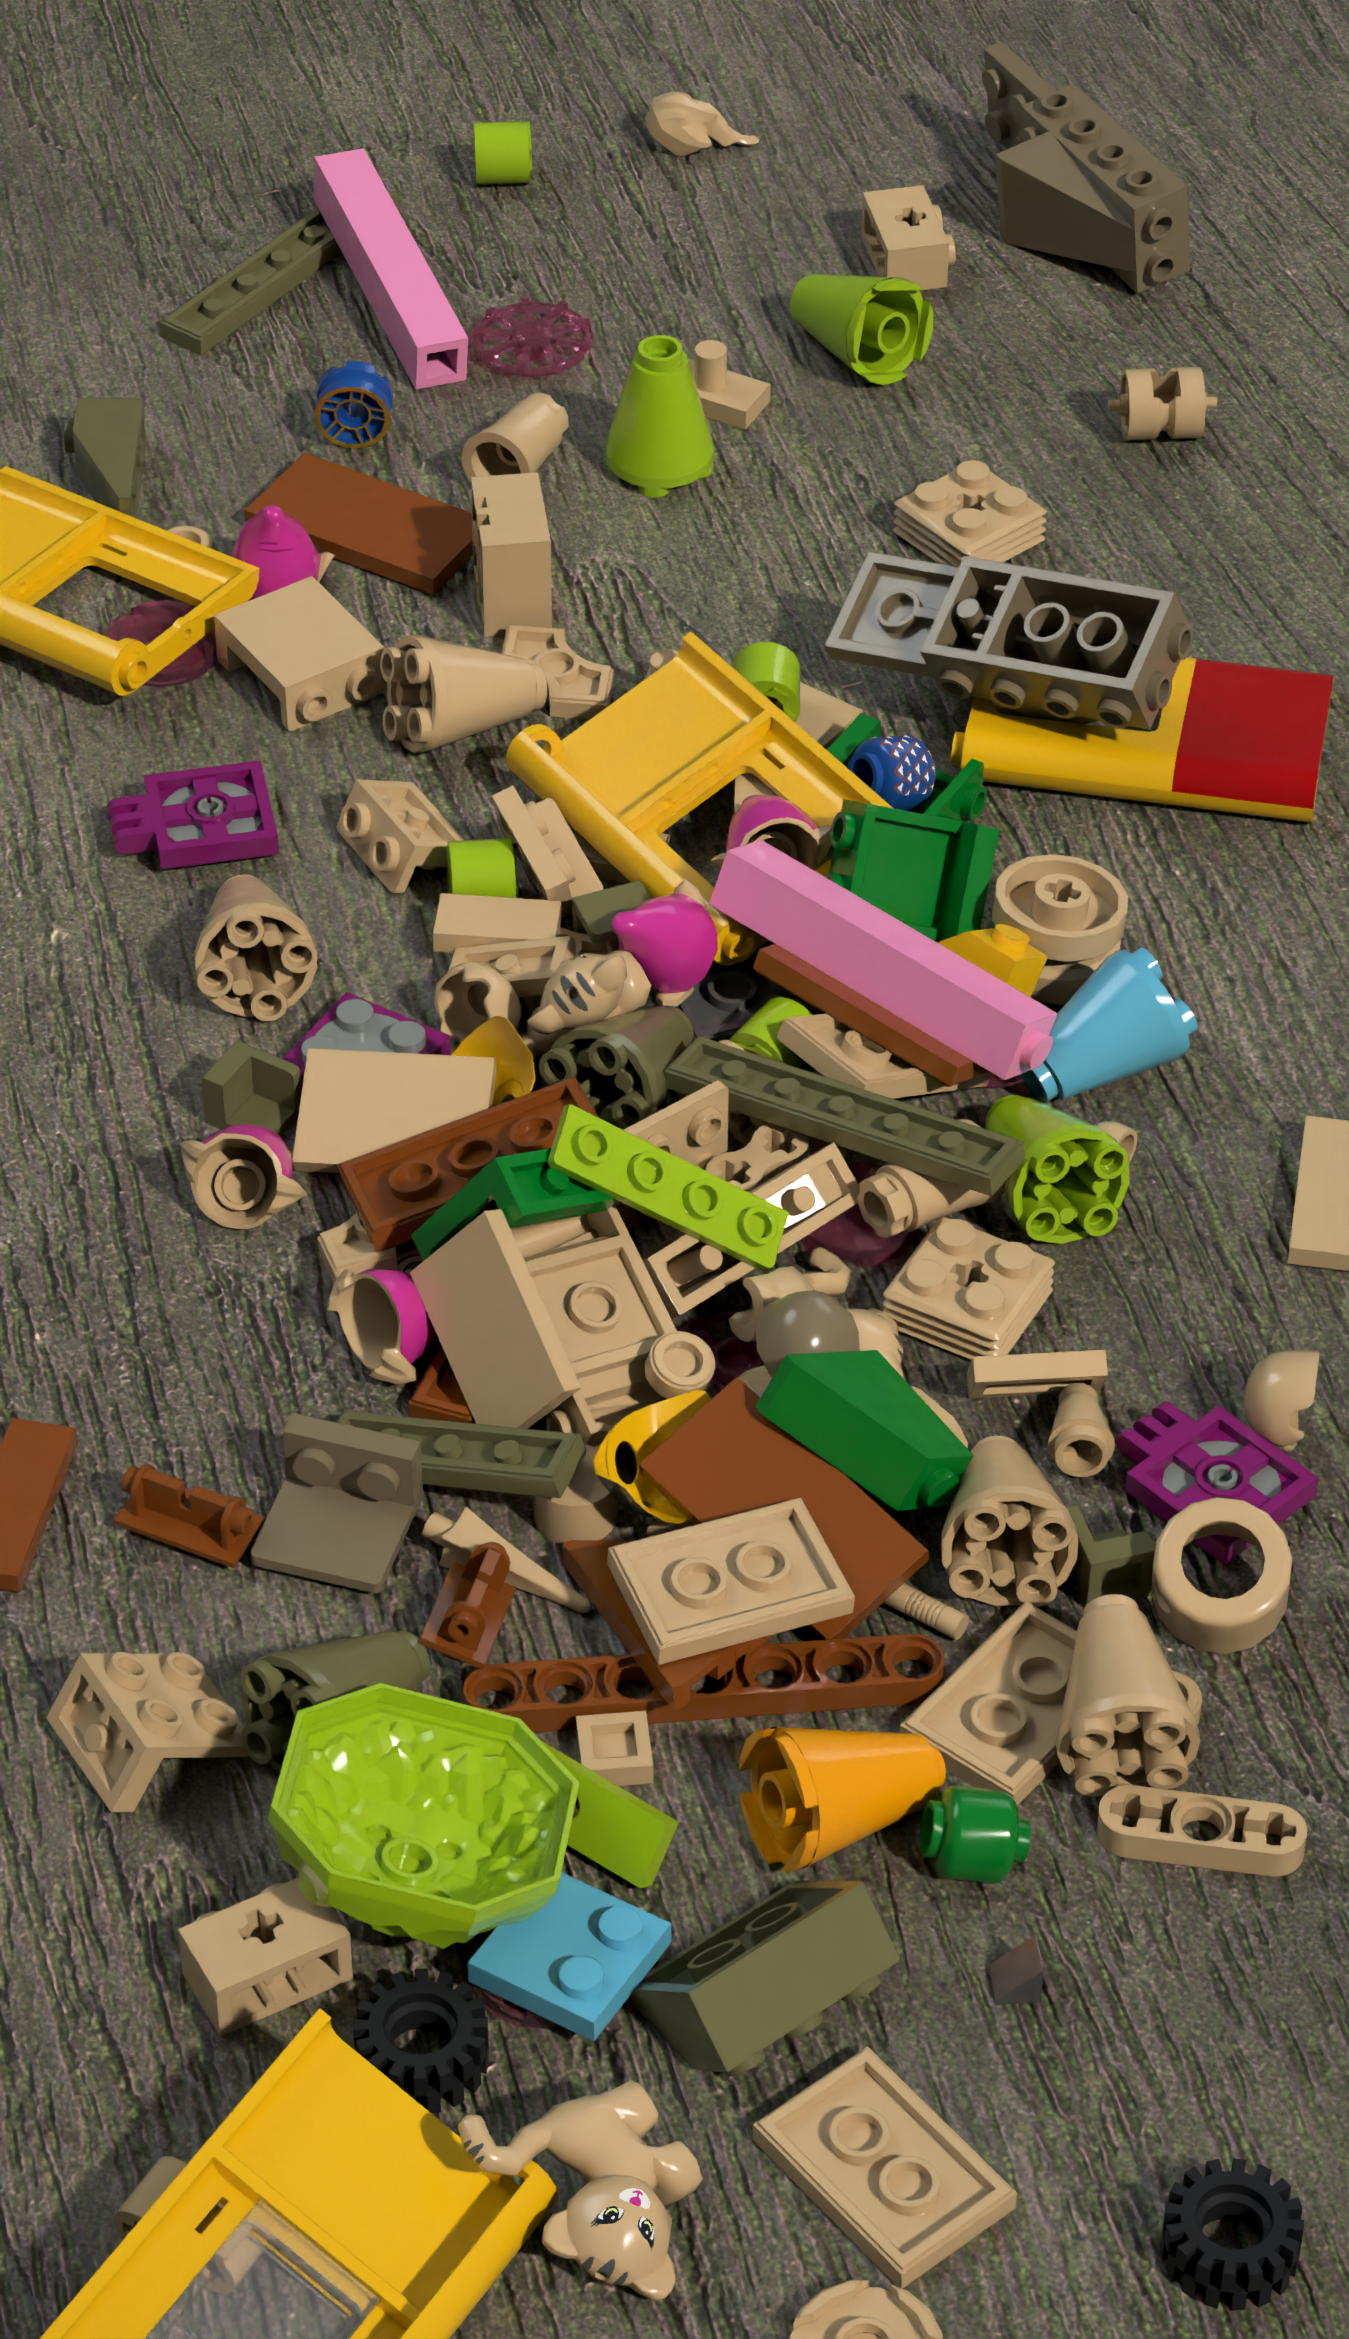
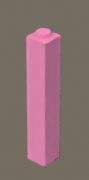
M365 149L314 157L313 199L415 390L465 381L467 374L468 336Z
M763 840L727 850L709 905L969 1058L1003 1080L1010 1079L1032 1069L1034 1070L1047 1058L1053 1044V1038L1049 1034L1057 1016L1055 1011Z

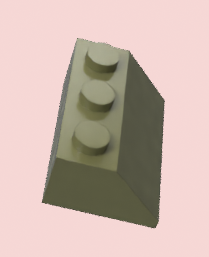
M794 1880L647 1973L628 2000L693 2069L725 2072L726 2076H736L749 2071L764 2061L766 2058L764 2048L784 2036L786 2039L795 2038L816 2028L824 2020L821 2011L838 2000L851 2001L873 1991L881 1984L878 1974L901 1959L863 1881Z

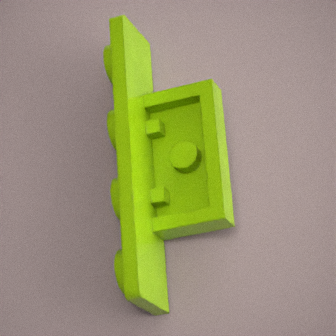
M572 1104L564 1106L548 1157V1165L551 1168L761 1271L768 1270L774 1266L787 1222L788 1211Z

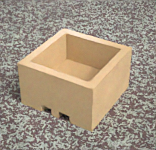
M539 473L471 477L473 569L476 588H478L484 637L506 635L508 625L552 628L551 540Z

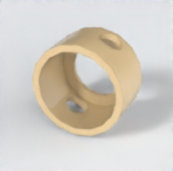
M1215 1497L1188 1505L1169 1519L1156 1541L1151 1594L1159 1619L1175 1638L1199 1651L1228 1654L1252 1648L1274 1632L1287 1609L1293 1558L1285 1533L1268 1513L1244 1500ZM1214 1534L1239 1537L1258 1547L1263 1553L1265 1559L1263 1573L1256 1585L1243 1595L1228 1599L1209 1597L1196 1590L1185 1577L1181 1564L1184 1546L1194 1539Z

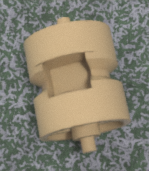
M1201 367L1169 368L1165 376H1159L1154 368L1123 369L1118 400H1108V411H1118L1124 440H1155L1160 431H1166L1170 439L1202 438L1207 408L1217 407V397H1207Z

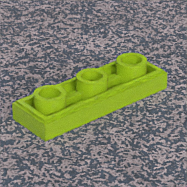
M544 1743L580 1782L577 1794L580 1809L578 1810L575 1804L567 1845L640 1889L652 1886L679 1822Z

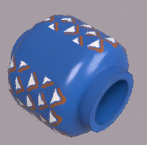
M911 735L868 738L858 745L847 767L894 809L905 811L917 810L927 802L933 791L936 779V767L930 751L921 740Z

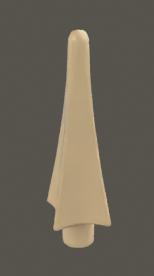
M465 1507L457 1522L437 1512L432 1513L426 1521L422 1535L444 1547L439 1566L450 1569L453 1561L466 1566L475 1547L487 1542H496L505 1548L511 1562L504 1581L505 1583L580 1613H588L591 1610L592 1603L587 1597L532 1561L501 1537L468 1507Z

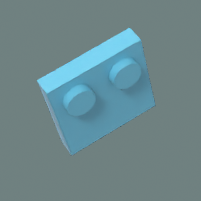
M561 1872L556 1893L542 1909L524 1921L500 1925L494 1929L468 1961V1982L591 2041H595L671 1944V1923Z

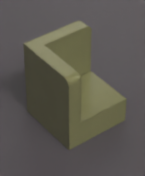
M641 880L572 897L573 932L588 934L593 943L618 939V936L611 929L613 917L619 912L631 911L643 901L651 899Z
M237 1040L202 1076L205 1123L211 1126L225 1129L236 1124H250L266 1127L281 1136L298 1118L302 1094L301 1074L299 1067L293 1063Z
M1079 1506L1066 1507L1078 1533L1077 1561L1070 1574L1084 1606L1097 1597L1109 1594L1124 1595L1133 1600L1151 1596L1155 1547L1148 1532L1142 1531L1127 1534L1124 1529H1115L1091 1535Z

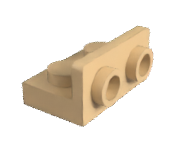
M356 779L337 823L338 833L391 893L403 894L415 867L425 870L447 867V842L464 840L413 782Z
M513 785L492 795L499 827L505 838H511L513 848L516 850V857L540 900L561 901L562 917L572 913V897L604 890L601 881L552 798H546L536 804L534 801H531L524 805Z

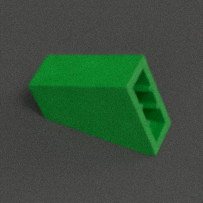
M878 1350L787 1354L755 1406L768 1420L896 1511L942 1507L956 1494L960 1486V1477L974 1456Z

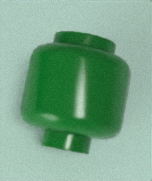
M961 1785L951 1786L942 1792L938 1801L929 1800L925 1806L920 1830L921 1855L925 1858H931L932 1866L940 1877L984 1884L1000 1883L1010 1872L1013 1862L1023 1863L1026 1860L1030 1845L1029 1820L1019 1819L1016 1802L1007 1792Z

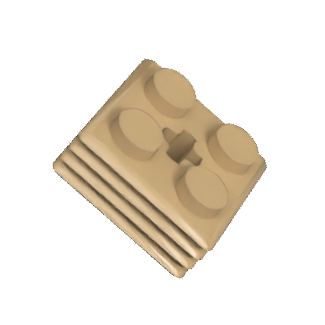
M964 461L957 466L956 470L933 482H924L918 485L914 492L894 502V505L898 507L894 514L898 517L893 522L898 526L893 529V532L938 564L959 567L963 556L1005 562L1045 540L1041 533L1046 531V528L1042 526L1046 519L1042 516L1047 513V510L1028 498L1027 493L1023 489L1011 486L993 474L989 467L980 461Z
M940 1217L883 1294L886 1299L883 1301L885 1306L883 1312L888 1313L897 1323L898 1331L972 1360L976 1356L1008 1355L1052 1293V1275L1054 1274L1052 1267L1055 1261L1050 1257L1032 1251L1026 1244L1008 1242L975 1229L967 1221Z

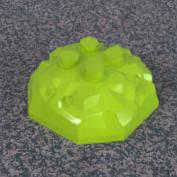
M378 1683L297 1711L270 1807L268 1821L275 1834L281 1859L298 1871V1887L312 1905L334 1907L354 1918L355 1921L371 1924L373 1930L393 1937H411L445 1949L453 1943H467L477 1934L493 1930L497 1926L524 1921L536 1914L553 1897L561 1877L580 1782L520 1718Z

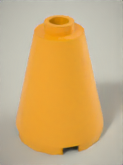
M769 1727L756 1730L746 1738L739 1758V1771L751 1769L752 1791L740 1793L741 1807L749 1834L761 1857L768 1864L782 1862L784 1866L781 1871L783 1872L804 1869L919 1811L926 1806L929 1800H936L938 1798L940 1787L943 1786L946 1778L945 1763L940 1751L931 1745L924 1736L912 1733Z

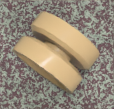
M1055 854L1026 857L1009 865L997 878L992 921L990 922L989 929L995 928L997 924H1005L1027 934L1030 938L1028 944L1048 956L1031 998L1041 1003L1065 1005L1106 957L1120 950L1127 916L1128 895L1119 879L1102 866L1081 858Z

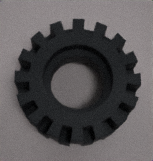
M415 1969V1981L406 1983L401 1971L390 1975L389 1991L378 1982L369 1989L370 2002L361 1998L356 2008L357 2019H353L354 2050L417 2102H427V2108L430 2113L441 2112V2098L447 2097L452 2106L455 2107L465 2101L464 2087L473 2093L481 2085V2073L486 2074L489 2065L488 2017L485 2016V2005L481 1997L473 1999V1987L463 1980L453 1990V1974L440 1971L437 1981L431 1982L428 1981V1969ZM414 2029H432L450 2038V2042L446 2046L427 2054L407 2053L393 2045V2041L398 2036Z
M1233 2158L1231 2171H1222L1220 2159L1206 2161L1204 2177L1194 2166L1184 2173L1183 2185L1178 2182L1174 2183L1169 2192V2200L1165 2205L1160 2247L1162 2260L1168 2259L1166 2272L1171 2280L1174 2281L1183 2276L1182 2292L1193 2298L1201 2288L1206 2291L1204 2305L1217 2309L1220 2296L1231 2297V2311L1245 2310L1248 2295H1252L1257 2307L1270 2303L1272 2289L1281 2295L1288 2288L1290 2275L1295 2277L1298 2268L1304 2231V2220H1301L1302 2205L1298 2197L1290 2199L1291 2186L1283 2178L1271 2186V2169L1259 2164L1254 2175L1245 2173L1246 2160ZM1232 2219L1250 2225L1260 2233L1262 2239L1259 2244L1250 2248L1230 2249L1209 2240L1204 2235L1202 2229L1210 2222Z

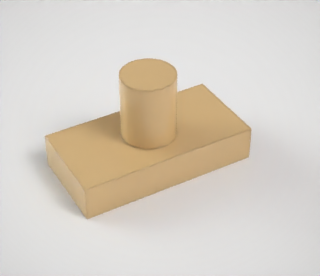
M705 340L695 346V360L688 358L705 416L746 430L770 402L771 384L727 370V347L722 342Z

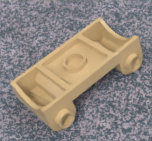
M615 1204L602 1212L510 1228L581 1386L580 1390L547 1414V1431L581 1434L584 1444L599 1448L609 1430L625 1416L638 1409L667 1399L658 1394L647 1381L645 1361L654 1342L660 1336L677 1331ZM495 1207V1208L488 1209V1210H484V1211L496 1210V1209H499V1208H496V1207ZM621 1442L616 1451L630 1447L627 1442Z

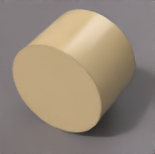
M584 1444L587 1452L561 1498L533 1496V1518L535 1525L543 1536L555 1543L562 1545L563 1542L570 1540H601L616 1525L618 1501L595 1474L593 1459L598 1448Z

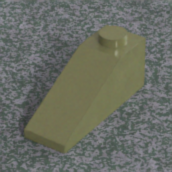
M77 398L74 420H65L64 427L66 453H75L77 476L95 502L137 518L147 444L143 398Z

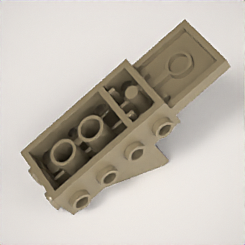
M1002 41L984 48L985 71L982 74V82L987 93L988 103L985 125L991 138L1007 148V150L995 154L1001 239L1006 244L1108 266L1137 294L1190 271L1188 186L1074 83L1056 91Z
M868 551L824 646L831 659L932 677L939 690L958 699H966L972 696L992 700L996 710L1002 714L1080 724L1101 721L1110 727L1118 729L1132 726L1150 730L1159 709L1164 708L1170 699L1172 679L1180 661L1186 659L1191 651L1193 629L1188 623L1176 593L1171 591L963 556L959 567Z

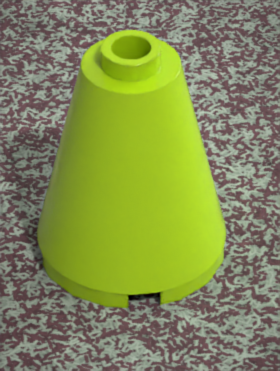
M810 274L798 282L791 295L790 312L793 319L858 376L869 382L888 385L905 378L908 374L903 371L913 359L921 361L927 352L933 333L934 312L931 303L924 300L920 292L923 289L918 284L904 278Z

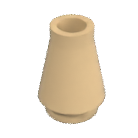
M1073 1383L1065 1386L1058 1395V1409L1048 1440V1453L1064 1473L1074 1477L1092 1476L1100 1472L1112 1457L1115 1441L1098 1404V1396L1094 1388L1084 1383Z

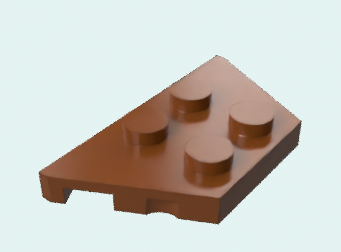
M570 1540L563 1542V1566L672 1710L683 1708L691 1702V1686L708 1674V1676L719 1680L735 1667L736 1661L741 1656L753 1653L773 1637V1635L658 1665L607 1565L609 1547L636 1540Z

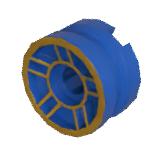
M347 361L346 366L338 369L332 366L322 375L317 389L315 424L320 433L331 443L344 448H364L374 445L385 436L391 421L393 387L387 376L381 377L375 372L376 366L362 361ZM350 401L358 402L357 405L349 404Z

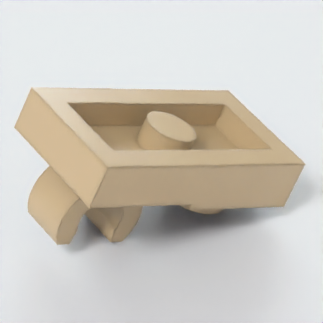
M570 936L455 948L449 970L456 965L466 962L487 964L509 981L518 997H523L525 1005L530 1010H535L539 1007L545 984L562 961L575 957L576 950Z

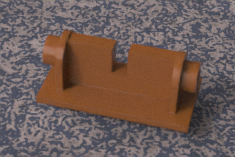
M144 1464L140 1468L130 1466L127 1469L122 1480V1491L129 1493L130 1498L114 1518V1524L234 1568L262 1529L266 1517L255 1514L253 1509L246 1507V1502L243 1498L238 1496L230 1498L197 1485L193 1490L186 1489L183 1480L158 1472L150 1464Z
M487 1542L475 1547L466 1566L455 1561L452 1562L418 1643L439 1651L451 1660L463 1661L479 1669H484L516 1590L515 1586L504 1582L511 1562L505 1548L501 1544Z

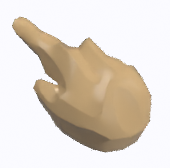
M669 92L654 98L645 117L646 126L651 135L678 157L686 156L712 146L708 136L723 147L734 143L742 146H754L759 142V138L755 135L747 136L733 130L721 113L711 104L692 99L689 94L684 92Z

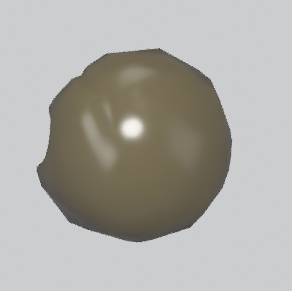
M816 1290L794 1292L764 1306L755 1325L757 1351L772 1378L787 1354L860 1351L859 1330L852 1314L837 1299Z

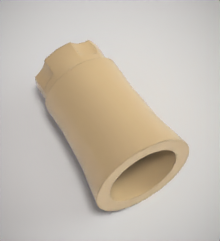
M534 393L525 400L514 404L504 416L491 426L470 437L464 444L461 455L463 470L470 483L471 477L537 472L546 458L559 446L562 433L569 426L565 408L557 404L549 394Z
M959 1119V1121L980 1127L970 1120ZM889 1163L879 1168L875 1175L859 1183L860 1193L857 1197V1202L864 1221L873 1227L879 1237L889 1238L902 1231L912 1232L940 1217H945L967 1208L995 1202L1002 1197L1005 1190V1182L991 1197Z

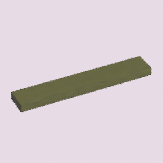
M387 190L399 211V195ZM316 208L159 322L161 338L202 356L341 254L342 251L319 208Z
M698 1036L664 1070L667 1089L690 1095L719 1080L729 1089L728 1109L829 1143L835 1142L838 1146L991 1197L1025 1160L1023 1141Z

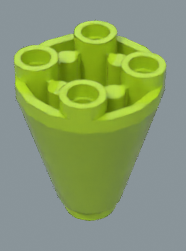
M667 335L649 336L639 343L638 350L632 358L606 440V465L617 477L630 484L637 485L640 494L651 498L665 496L669 493L670 488L690 484L699 478L708 477L714 470L713 438L688 357L682 350V344L677 339Z
M1008 1095L997 1100L987 1113L986 1129L1024 1142L1025 1160L1005 1181L1004 1190L1009 1208L1018 1225L1034 1240L1057 1244L1080 1240L1089 1235L1099 1237L1110 1232L1118 1221V1209L1122 1205L1130 1184L1129 1156L1121 1144L1099 1127L1035 1099L1019 1095Z

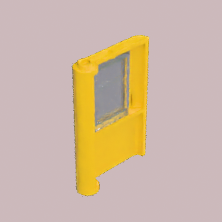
M319 2008L40 2339H450L555 2205L558 2198L557 2188L549 2174L533 2160L517 2174L525 2180L521 2186L511 2176L482 2172L464 2151L460 2136L345 2043L332 2028L331 2016ZM218 2202L224 2206L223 2209L217 2205Z

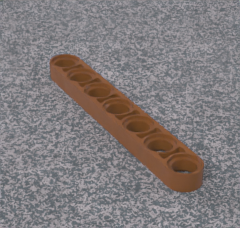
M897 1634L763 1644L753 1653L743 1655L736 1661L735 1667L719 1679L723 1683L720 1689L707 1694L691 1690V1702L677 1710H672L631 1654L486 1665L483 1670L477 1668L469 1674L464 1681L463 1704L520 1718L533 1733L575 1730L576 1716L646 1711L648 1724L913 1705L923 1703L943 1683L945 1655L938 1643L921 1634ZM918 1660L928 1665L931 1671L923 1677L908 1678L900 1675L894 1667L902 1661ZM849 1665L860 1671L862 1676L854 1682L838 1683L828 1678L825 1672L833 1666ZM780 1670L787 1673L793 1680L785 1687L768 1688L761 1685L755 1678L764 1671ZM640 1680L648 1683L653 1688V1691L645 1697L634 1699L622 1696L616 1689L626 1681ZM561 1685L576 1687L584 1693L579 1700L568 1704L554 1702L546 1696L549 1690ZM492 1690L506 1692L514 1698L509 1705L499 1709L483 1707L476 1701L481 1694Z

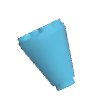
M1141 947L1133 953L1125 949L1117 950L1106 957L1057 1013L1049 1034L1053 1038V1044L1047 1058L1038 1068L1020 1074L1026 1086L1038 1100L1047 1103L1054 1097L1059 1100L1178 1060L1188 1053L1190 1047L1189 1035L1198 1030L1196 1018L1182 1000L1177 998L1173 1001L1167 989L1160 982V979L1163 977L1162 970L1156 959L1147 949Z

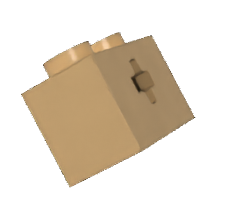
M924 185L863 192L861 236L878 277L904 278L918 284L923 290L947 287L948 266L954 265L956 261L955 243L952 234H945L940 207L938 204L932 205Z
M299 1877L286 1883L273 1884L264 1889L260 1894L221 1911L205 1913L193 1923L178 1929L182 1974L220 2037L353 1979L349 1931L333 1907L315 1906L307 1900L298 1887Z

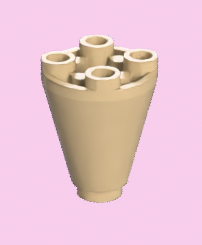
M421 635L402 638L396 647H386L381 654L380 669L383 679L387 682L389 704L383 712V729L388 740H400L404 748L413 753L426 752L528 716L533 710L542 709L546 702L547 680L543 668L536 663L530 664L523 658Z
M237 875L228 879L216 894L194 951L197 984L201 992L210 1001L229 1013L245 1017H256L265 1022L275 1021L281 1018L286 1013L287 1008L294 1005L310 988L317 970L318 957L315 940L307 926L266 883L251 875Z
M1005 1436L984 1438L971 1450L974 1456L960 1477V1486L953 1496L942 1529L941 1559L949 1577V1584L952 1590L961 1597L972 1598L994 1606L1022 1605L1025 1601L1036 1607L1045 1606L1055 1599L1058 1592L1057 1587L1067 1580L1077 1561V1529L1064 1503L1029 1454L1017 1442Z
M1119 1594L1097 1597L1084 1607L1083 1617L1079 1621L1056 1742L1058 1758L1064 1771L1074 1778L1076 1790L1086 1796H1104L1109 1790L1122 1785L1151 1786L1160 1789L1176 1788L1188 1779V1765L1196 1758L1200 1734L1195 1718L1145 1614L1139 1610L1137 1603L1132 1598Z

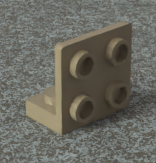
M291 1413L283 1429L286 1478L251 1550L252 1564L266 1569L366 1592L379 1593L384 1586L423 1498L421 1441Z

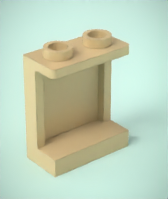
M313 576L214 615L217 661L228 672L247 665L279 698L282 724L289 731H294L376 697L386 690V681L383 679L380 669V658L384 646Z

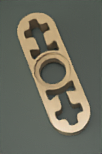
M1122 1785L1109 1790L1099 1803L1097 1837L1107 1851L1123 1858L1279 1877L1294 1872L1301 1865L1305 1853L1307 1825L1303 1817L1296 1810L1283 1804L1137 1785ZM1133 1816L1138 1818L1137 1826L1127 1827L1122 1825L1123 1817ZM1161 1819L1170 1820L1169 1833L1160 1832ZM1192 1821H1207L1215 1825L1221 1834L1213 1840L1199 1841L1185 1834L1182 1827ZM1235 1828L1243 1829L1242 1842L1233 1841ZM1266 1834L1280 1836L1281 1845L1273 1846L1266 1844Z

